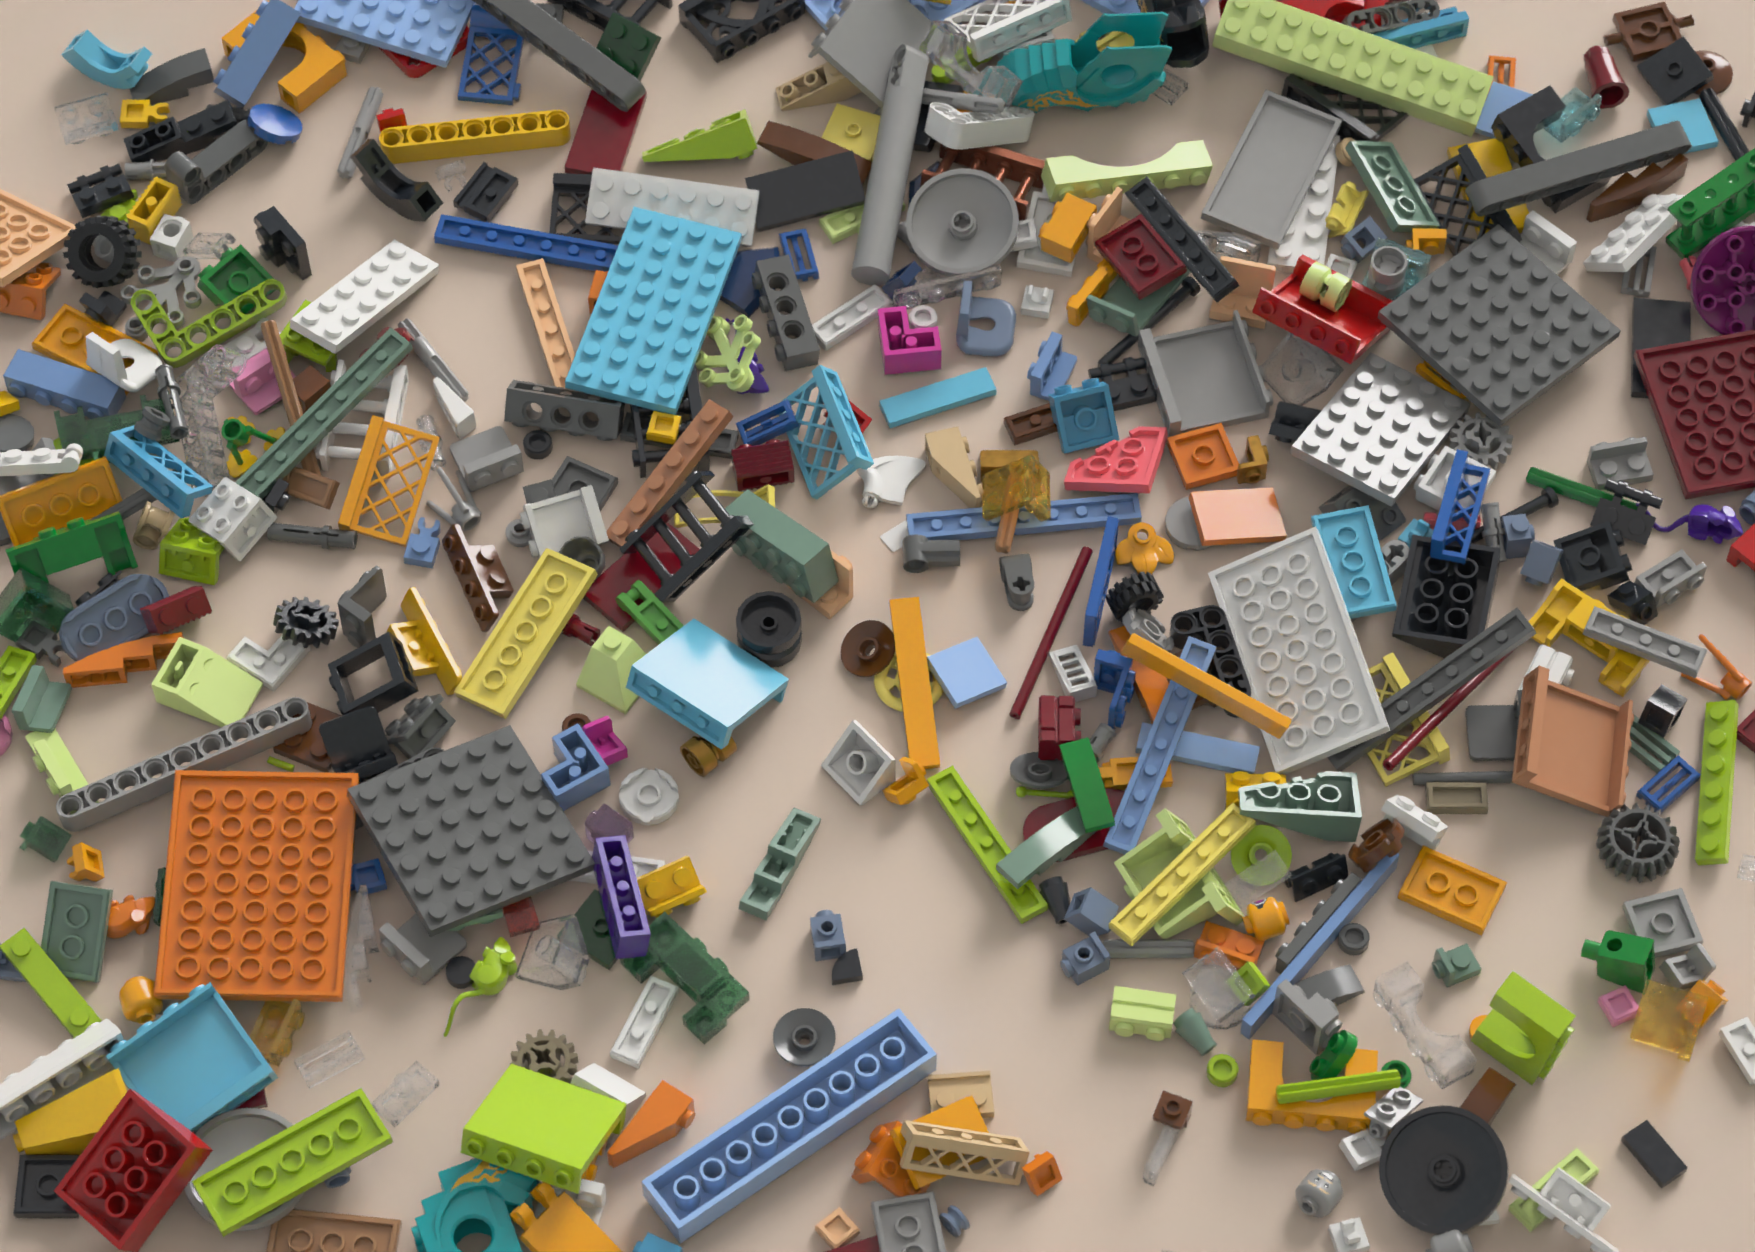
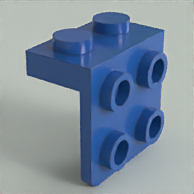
M1098 649L1095 657L1094 680L1097 689L1114 694L1109 707L1108 725L1115 731L1116 727L1122 728L1126 711H1124L1126 702L1131 703L1135 691L1133 684L1136 672L1132 671V658L1122 656L1113 650L1105 651Z

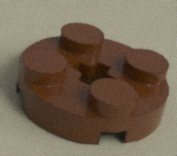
M1388 818L1381 820L1361 835L1364 841L1359 847L1355 843L1352 845L1348 857L1364 873L1371 871L1378 861L1386 855L1392 857L1402 849L1403 845L1400 843V840L1405 833L1404 827L1396 818H1393V823Z

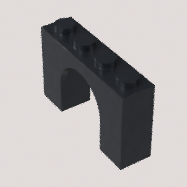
M1551 85L1499 113L1491 126L1493 134L1509 151L1512 161L1518 163L1520 167L1544 161L1545 159L1535 148L1533 134L1559 120L1566 105ZM1611 177L1544 197L1542 201L1556 214L1608 184Z

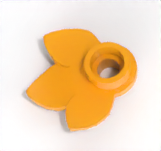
M1139 522L1130 527L1127 538L1118 544L1115 558L1117 565L1131 562L1138 574L1140 572L1152 574L1158 562L1172 564L1174 553L1168 540L1157 536L1155 529L1150 524ZM1137 533H1146L1147 539L1140 540L1137 537Z

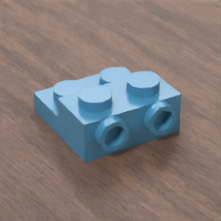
M1091 378L1082 381V387L1072 389L1071 385H1062L1054 388L1055 393L1048 395L1053 422L1057 425L1063 453L1105 444L1114 439L1116 441L1119 440L1109 385L1107 383L1099 382V378Z

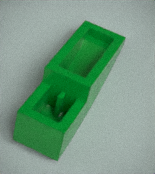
M1089 738L1059 745L1062 762L1085 832L1090 833L1115 826L1107 793Z

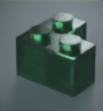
M20 568L0 594V635L16 643L32 621L58 633L63 619L74 609L70 595Z

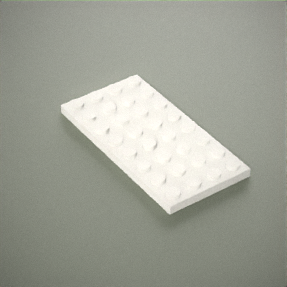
M1316 526L1208 573L1219 607L1224 610L1251 687V697L1292 720L1280 739L1262 730L1276 773L1289 774L1390 731L1321 535Z

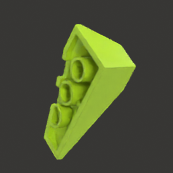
M746 109L711 122L710 129L706 131L704 128L690 131L684 136L685 140L683 141L675 138L642 152V159L644 162L730 159L738 156L740 160L754 154L753 150L758 149L757 141Z

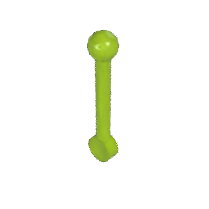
M1025 786L1016 788V795L1018 797H1025L1026 795L1067 799L1073 797L1071 790L1068 792L1027 789Z

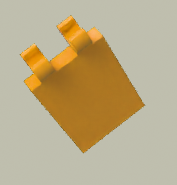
M539 1183L530 1192L532 1197L545 1208L537 1218H535L532 1209L526 1203L518 1205L509 1214L511 1219L524 1230L518 1238L532 1252H622L565 1191L556 1196L553 1187L548 1183Z

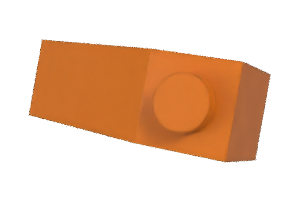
M662 1080L607 1151L609 1165L615 1168L676 1137L682 1128L687 1129L696 1115L694 1100Z

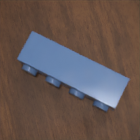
M281 0L262 1L255 13L259 16L255 25L249 23L241 35L245 39L244 43L240 48L235 45L227 60L231 61L228 69L225 71L221 68L213 83L217 84L213 92L226 100L228 99L230 103L237 107L243 108L301 15L300 12Z
M20 349L15 353L3 375L7 390L12 395L20 398L27 397L45 406L52 405L70 414H81L95 422L103 421L112 424L126 399L124 389L103 375Z

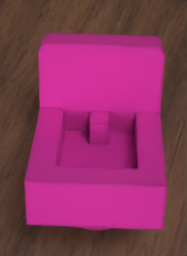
M604 716L582 727V730L607 766L628 757L627 747L613 732L612 720L609 716Z

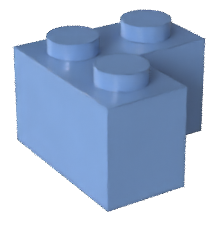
M578 723L552 737L554 755L560 764L542 773L541 779L563 811L611 785L608 766Z

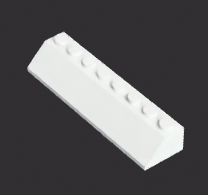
M107 1018L101 1022L93 1023L87 1027L84 1033L76 1038L62 1042L55 1051L47 1056L36 1058L26 1069L6 1077L3 1083L0 1084V1140L17 1130L14 1121L114 1070L115 1068L106 1058V1055L111 1053L110 1049L116 1043L124 1040L119 1028Z

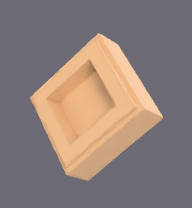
M840 1207L815 1225V1231L831 1249L845 1246L860 1234V1229Z

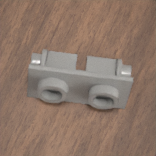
M1402 1087L1390 1090L1364 1112V1116L1371 1119L1370 1135L1374 1138L1386 1136L1388 1129L1391 1130L1405 1117L1409 1116L1414 1109L1423 1103V1099Z

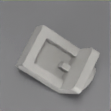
M1699 943L1695 944L1685 955L1664 960L1659 968L1677 992L1692 988L1699 979L1705 981L1716 969V964L1702 944Z

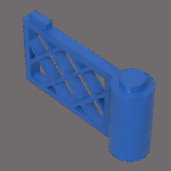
M473 4L471 9L470 30L458 91V101L513 105V100H519L521 84L517 83L524 38L478 4ZM475 36L487 37L491 42L479 49L474 43ZM506 39L517 40L516 46L508 51L500 43ZM496 47L502 55L491 62L484 54ZM480 57L486 63V66L475 72L470 67V64ZM508 60L512 65V69L502 75L496 66ZM492 70L498 78L486 85L480 77ZM475 80L482 87L476 93L466 92V86ZM504 83L508 88L507 96L495 95L492 90Z

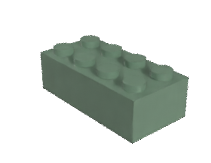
M747 489L725 508L730 516H748L754 524L731 546L733 551L739 556L744 555L750 559L758 569H764L769 572L778 583H785L791 587L797 596L805 597L815 603L839 582L829 543Z

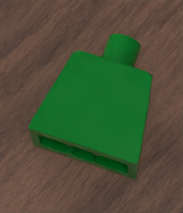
M1608 930L1605 932L1601 943L1586 939L1582 947L1581 957L1597 961V975L1600 978L1620 986L1626 985L1628 989L1645 994L1655 970L1654 939Z

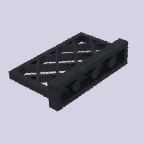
M1293 73L1286 77L1281 96L1342 119L1341 127L1337 133L1341 140L1353 138L1356 141L1378 142L1408 117L1406 112L1393 110L1397 113L1395 117L1383 116L1382 110L1392 109L1374 102L1362 101L1358 97H1356L1357 101H1343L1342 94L1346 93L1316 83L1317 86H1310L1303 81V78ZM1323 94H1337L1338 101H1331ZM1344 109H1358L1359 116H1352ZM1363 109H1377L1378 116H1364ZM1365 124H1379L1380 129L1375 132Z
M1468 144L1457 149L1458 155L1414 179L1440 224L1438 229H1446L1447 231L1449 222L1462 224L1458 236L1447 234L1446 244L1453 257L1458 254L1462 243L1472 244L1485 234L1486 229L1491 230L1498 224L1518 242L1522 241L1506 209L1485 215L1483 222L1470 220L1474 210L1470 201L1458 199L1462 187L1467 188L1472 183L1487 178ZM1457 165L1461 167L1462 171L1459 180L1446 178L1448 170ZM1429 181L1438 182L1434 194L1423 192L1420 186ZM1444 183L1456 186L1452 197L1440 195ZM1437 201L1450 203L1446 215L1434 212ZM1456 204L1468 206L1465 218L1452 216ZM1468 225L1481 228L1477 239L1464 237Z
M554 173L549 233L608 244H619L622 236H615L610 231L612 228L600 226L602 229L595 235H589L583 230L587 225L585 219L577 224L569 216L579 207L587 213L585 203L589 199L592 175ZM559 196L572 197L576 203L565 211L559 205ZM564 219L574 227L568 233H556V226Z

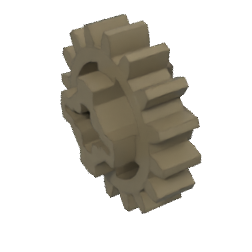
M539 1029L537 1037L533 1038L532 1035L527 1033L526 1043L516 1042L518 1051H511V1060L514 1065L523 1067L524 1061L527 1060L529 1070L569 1084L572 1081L570 1075L578 1072L577 1065L575 1064L579 1062L577 1053H574L573 1042L566 1044L567 1040L564 1034L557 1039L555 1038L554 1030H550L548 1036H544L542 1030ZM561 1054H562V1055L564 1056V1058H565L564 1067L561 1066V1062H560V1055H561Z

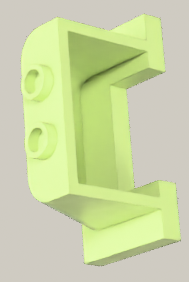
M1166 808L1156 814L1163 828L1114 862L1127 883L1124 889L1132 900L1196 839L1187 823ZM1213 867L1153 927L1160 937L1167 939L1218 914L1237 926L1243 922L1242 917H1244V914Z

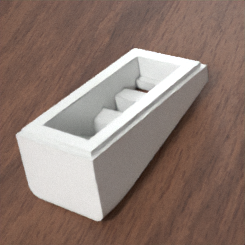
M436 377L433 379L436 399L456 436L462 439L476 429L474 411L440 378Z
M1078 645L1049 652L1050 660L1065 696H1073L1075 702L1097 696L1096 682ZM1074 656V658L1060 662L1059 658ZM1076 663L1078 665L1076 667L1069 668L1066 670H1064L1063 668L1065 666H1069ZM1078 672L1081 673V675H1077V676L1070 677V678H1068V676H1067V675H1071V674L1078 673ZM1084 680V683L1072 686V683Z

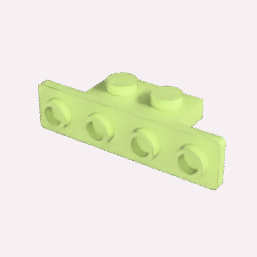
M56 729L52 733L33 731L25 736L26 741L35 754L32 759L40 773L45 771L48 776L46 783L53 795L58 794L59 797H62L65 794L89 785ZM74 810V811H71V812H69V813H70V815H72V814L76 813L77 811Z

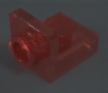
M531 896L501 908L510 937L540 929Z

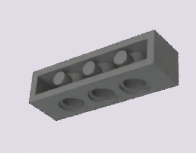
M789 254L756 261L755 272L751 274L752 284L755 290L759 289L761 295L759 297L761 312L767 313V330L769 336L774 337L776 341L774 350L777 361H782L785 371L817 365L820 348ZM772 288H779L781 290L775 291ZM779 312H787V313H789V314H788V315H783V314H781V313H779ZM792 335V336H795V337H797V338H796V339H791V338H788L787 336Z
M513 380L507 388L504 421L512 422L517 427L532 425L540 427L543 431L563 430L568 431L573 436L588 434L596 436L599 440L610 441L617 439L622 431L625 403L567 388ZM530 403L540 405L542 412L534 411ZM559 408H566L571 416H563L559 412ZM587 412L595 413L599 421L590 420Z

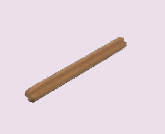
M268 320L261 323V329L291 427L303 415L276 321ZM312 449L301 460L302 468L321 475L314 449Z

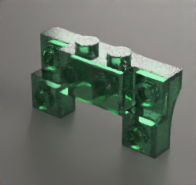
M140 395L142 410L85 420L83 407H77V414L64 417L60 416L59 410L54 411L61 448L66 449L68 445L74 443L80 445L83 449L81 460L102 458L105 454L110 432L135 425L137 421L142 419V411L145 406L155 408L165 414L163 401L161 399L147 401L146 395ZM166 426L161 431L162 437L157 441L159 444L165 445L180 442V439L172 438L170 436V428ZM134 436L129 438L130 440L139 441Z
M664 912L649 926L651 936L647 955L620 959V964L641 984L660 968L696 1003L692 1009L682 1016L683 1025L705 1045L727 1026V1019L750 1000L749 991L728 972V967L720 958L716 957L714 959L707 952V947L699 938L695 937L693 939Z

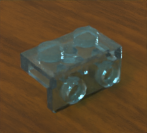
M1574 87L1561 98L1566 108L1560 119L1543 129L1561 143L1570 136H1576L1585 123L1594 121L1600 114L1602 96L1597 93L1594 97L1589 98L1578 88Z

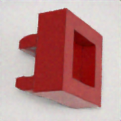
M393 108L382 110V114L376 115L380 133L386 128L407 126L403 108L397 110Z

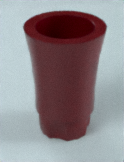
M1600 45L1589 48L1584 54L1583 59L1591 89L1592 103L1595 107L1601 109L1616 107L1627 99L1629 88L1622 79L1608 48Z

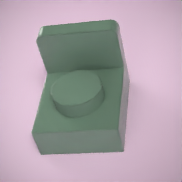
M1467 943L1447 952L1442 947L1435 951L1432 968L1438 979L1442 978L1447 988L1477 976L1481 972V967Z

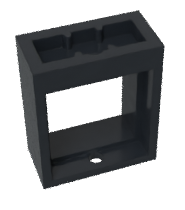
M390 632L328 664L331 673L329 682L337 692L339 698L337 706L342 715L367 706H374L379 713L419 691L403 643ZM385 656L393 680L354 700L347 676Z

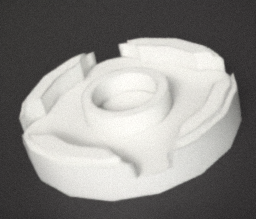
M638 769L630 773L621 783L619 792L620 808L625 816L635 823L642 825L659 824L669 819L676 811L679 802L678 786L673 777L661 769Z

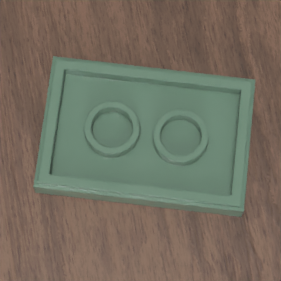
M50 881L41 948L66 978L100 982L113 890Z

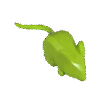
M503 937L497 939L493 949L486 946L482 955L484 957L483 961L478 960L469 976L474 981L472 987L475 990L463 992L455 999L450 1010L444 1036H447L455 1010L462 999L480 995H495L505 987L508 975H514L517 972L515 955L512 953L509 943Z

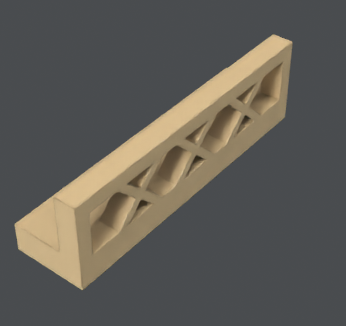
M908 1120L903 1121L901 1133L907 1141L900 1161V1166L903 1169L1016 1186L1020 1184L1023 1174L1022 1167L1026 1165L1030 1153L1021 1138ZM915 1146L928 1148L931 1153L921 1161L911 1160ZM948 1152H956L959 1155L960 1159L949 1166L942 1165L939 1161V1158ZM978 1156L986 1157L989 1161L987 1165L979 1170L971 1169L968 1165L970 1161ZM1007 1161L1016 1162L1012 1175L999 1173L997 1167Z

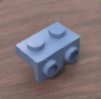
M1051 332L1048 340L1041 343L1038 351L1039 358L1036 363L1032 362L1027 374V379H1030V395L1049 401L1048 395L1055 393L1054 388L1066 385L1077 363V356L1062 351L1063 335Z

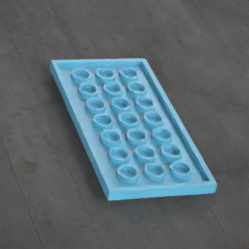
M633 207L566 377L565 388L676 415L741 243L742 233Z

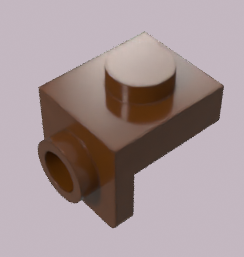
M1163 1090L1154 1111L1153 1120L1178 1130L1183 1129V1127L1186 1128L1191 1117L1193 1101Z

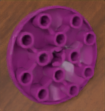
M1755 226L1733 228L1715 237L1701 251L1692 270L1690 289L1694 306L1701 318L1711 328L1723 335L1755 330Z

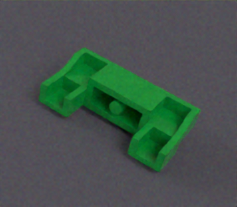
M119 511L91 521L90 519L84 521L83 517L73 519L66 523L67 527L56 530L55 527L41 530L38 532L39 536L33 538L32 541L6 549L25 606L31 604L30 601L45 596L48 598L53 596L47 576L100 557H103L107 571L112 575L129 567H132V569L138 567Z

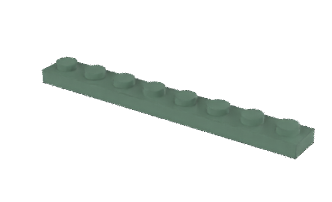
M390 328L235 483L263 499L272 490L279 478L283 479L413 349L412 344L394 329Z

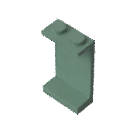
M1187 269L1186 273L1141 300L1135 296L1119 277L1102 299L1090 294L1088 295L1086 300L1089 316L1096 322L1105 323L1120 332H1126L1137 337L1139 330H1142L1182 281L1190 274V271Z

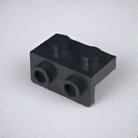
M1279 401L1269 434L1275 435V439L1278 441L1291 443L1292 440H1297L1322 410Z

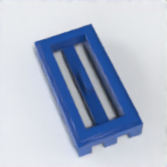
M807 229L780 233L779 241L783 255L789 254L797 280L808 281V277L819 279V271ZM797 237H802L810 265L808 270L805 269ZM787 239H791L799 267L798 272L795 271Z
M788 399L736 423L743 443L752 446L761 445L799 427ZM785 411L787 412V413H785V414H783V415H781V416H778V417H776V418H774V419H772V420L770 419V418H772V417H774V416H776V415H778V414H781V413H783V412H785ZM759 423L761 424V425H759V426H757V427H755V428H753V429H751V430H749V431H747V432L745 431V430H747V429H749V428H751V427H753V426H755V425H757V424H759Z
M1678 755L1637 791L1636 796L1640 800L1643 798L1646 801V805L1649 804L1650 807L1652 806L1655 809L1654 812L1661 809L1662 813L1699 780L1701 774ZM1678 766L1682 768L1653 795L1649 793ZM1687 774L1690 775L1685 781H1683L1677 788H1675V789H1674L1668 796H1666L1661 802L1658 801L1664 794H1666L1673 786H1675V785H1676L1681 779H1683Z

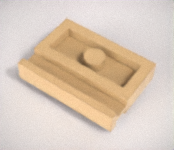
M990 1070L928 1075L930 1111L934 1112L972 1095L982 1118L994 1117Z

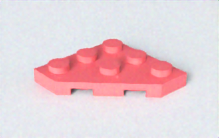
M1138 426L1129 431L1130 436L1119 442L1114 439L1095 449V454L1085 460L1078 458L1070 462L1064 479L1065 490L1150 493L1167 441V427Z

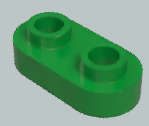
M1346 1030L1334 1033L1329 1039L1325 1050L1320 1056L1315 1057L1310 1065L1311 1080L1337 1077L1356 1051L1358 1044L1357 1036Z

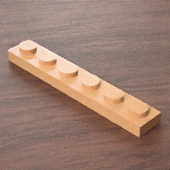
M542 258L516 265L517 274L553 384L556 387L565 388V380L575 353L544 260Z

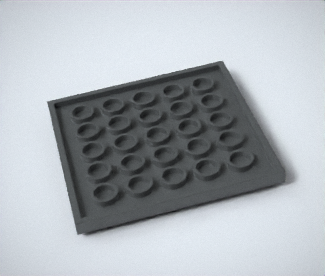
M1499 224L1381 309L1377 317L1499 427L1616 340L1621 332L1618 327Z
M511 725L347 789L348 799L430 937L594 870V860L559 803L542 781L541 774Z

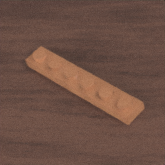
M710 399L706 402L608 528L606 533L611 543L621 548L626 543L625 538L632 531L640 529L669 501L734 417L729 410Z

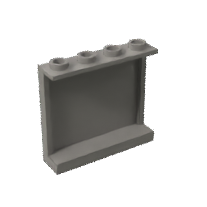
M843 0L839 5L842 9L839 14H833L826 22L825 26L828 28L826 32H821L811 43L814 48L808 57L813 58L818 53L879 106L874 114L881 116L892 57L896 49L901 44H906L927 55L929 64L948 36L908 0Z
M1238 310L1233 311L1232 321L1153 337L1150 328L1139 330L1138 349L1141 357L1145 359L1146 372H1149L1156 391V402L1164 425L1167 427L1168 437L1222 423L1223 427L1268 418L1270 406L1273 405L1272 392L1270 389L1265 388L1263 367L1261 365L1258 366L1256 363L1257 352L1253 342L1249 343L1247 337L1249 335L1246 320H1241Z

